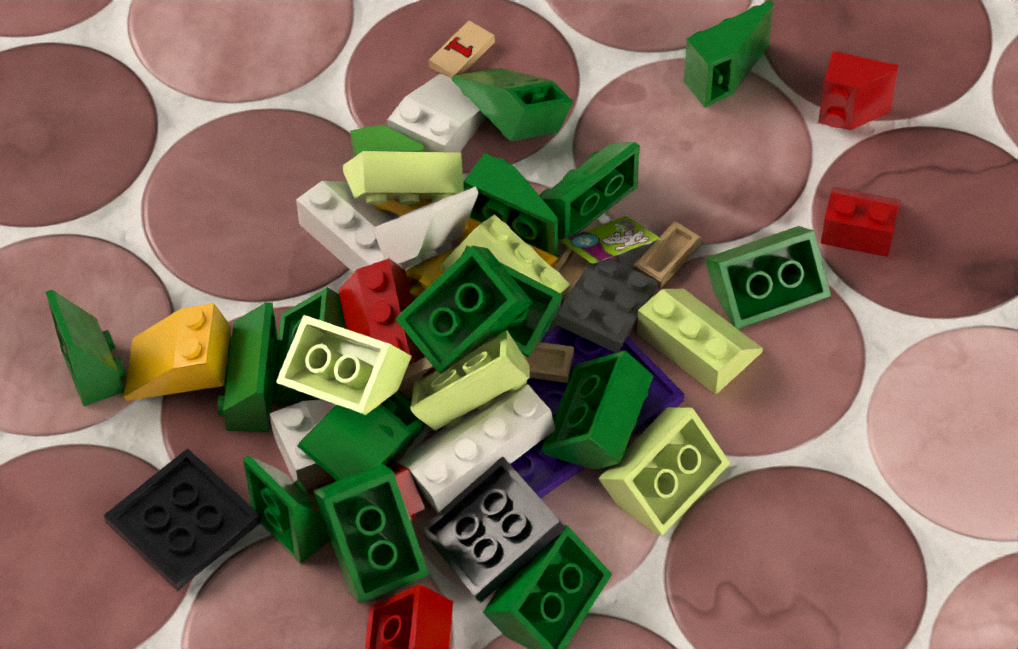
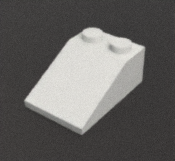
M439 74L405 96L387 119L388 127L423 144L425 152H461L486 119V116L462 93V90L451 80L452 78Z
M322 399L302 401L270 413L273 437L293 480H299L307 490L335 480L297 447L298 443L336 406V404Z

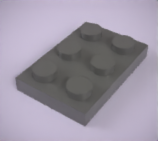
M610 258L594 264L589 262L558 311L554 324L618 353L638 320V310L650 300L658 281Z

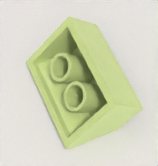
M362 151L343 165V173L354 198L366 199L367 204L387 203V199H399V204L403 205L420 203V199H432V203L464 191L462 156L460 152Z
M495 214L477 226L439 267L440 270L445 272L460 258L467 245L469 247L473 245L488 248L502 264L563 295L571 286L556 269L552 268L531 246L527 245Z
M684 288L661 289L638 310L637 335L715 395L763 351L761 346Z
M303 315L276 383L366 415L398 391L412 356L389 343Z
M506 330L483 343L444 373L439 374L437 371H434L414 382L411 411L417 418L435 431L443 426H446V428L453 427L463 420L466 413L475 408L483 410L495 401V397L506 391L513 393L522 388L527 383V379H529L530 365Z
M667 407L626 449L625 456L620 464L610 466L598 479L618 507L657 535L663 536L728 467L730 462L693 408Z

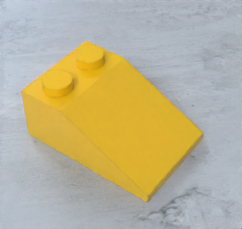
M214 303L181 308L132 338L123 397L126 401L224 386L231 325Z

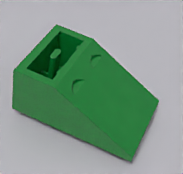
M771 0L759 6H753L735 17L724 19L719 24L704 31H698L687 38L684 82L704 108L733 95L769 47L773 2Z
M504 68L455 75L451 79L462 90V93L510 141L558 133L573 103V100L553 80Z
M396 391L366 415L336 405L298 443L297 447L338 482L380 464L387 466L412 445L425 423L413 414L411 402Z

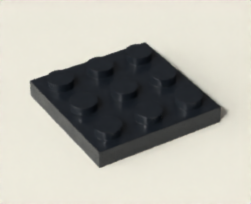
M188 448L104 514L105 523L177 591L261 523L260 514Z
M502 456L421 527L420 531L473 596L481 603L565 530L566 527Z

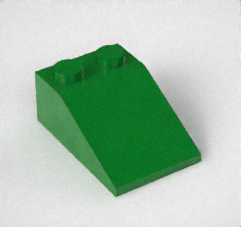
M484 153L464 180V191L476 187L478 191L469 217L483 223L495 214L525 243L558 257V217L515 166L510 165L504 159L495 158Z
M472 245L395 319L436 371L442 374L507 327L533 302L488 248Z
M54 290L46 291L60 349L83 407L123 393L121 378L126 377V372L120 357L113 358L110 352L115 350V346L109 330L102 331L97 318Z
M250 455L243 459L251 507L260 514V524L301 564L330 541L319 506L310 498L308 490L299 480L292 481L283 471Z

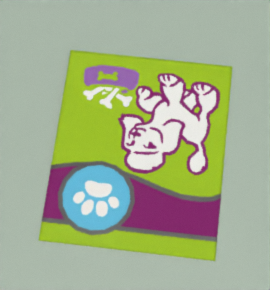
M625 216L561 239L560 241L594 264L661 238L630 217Z

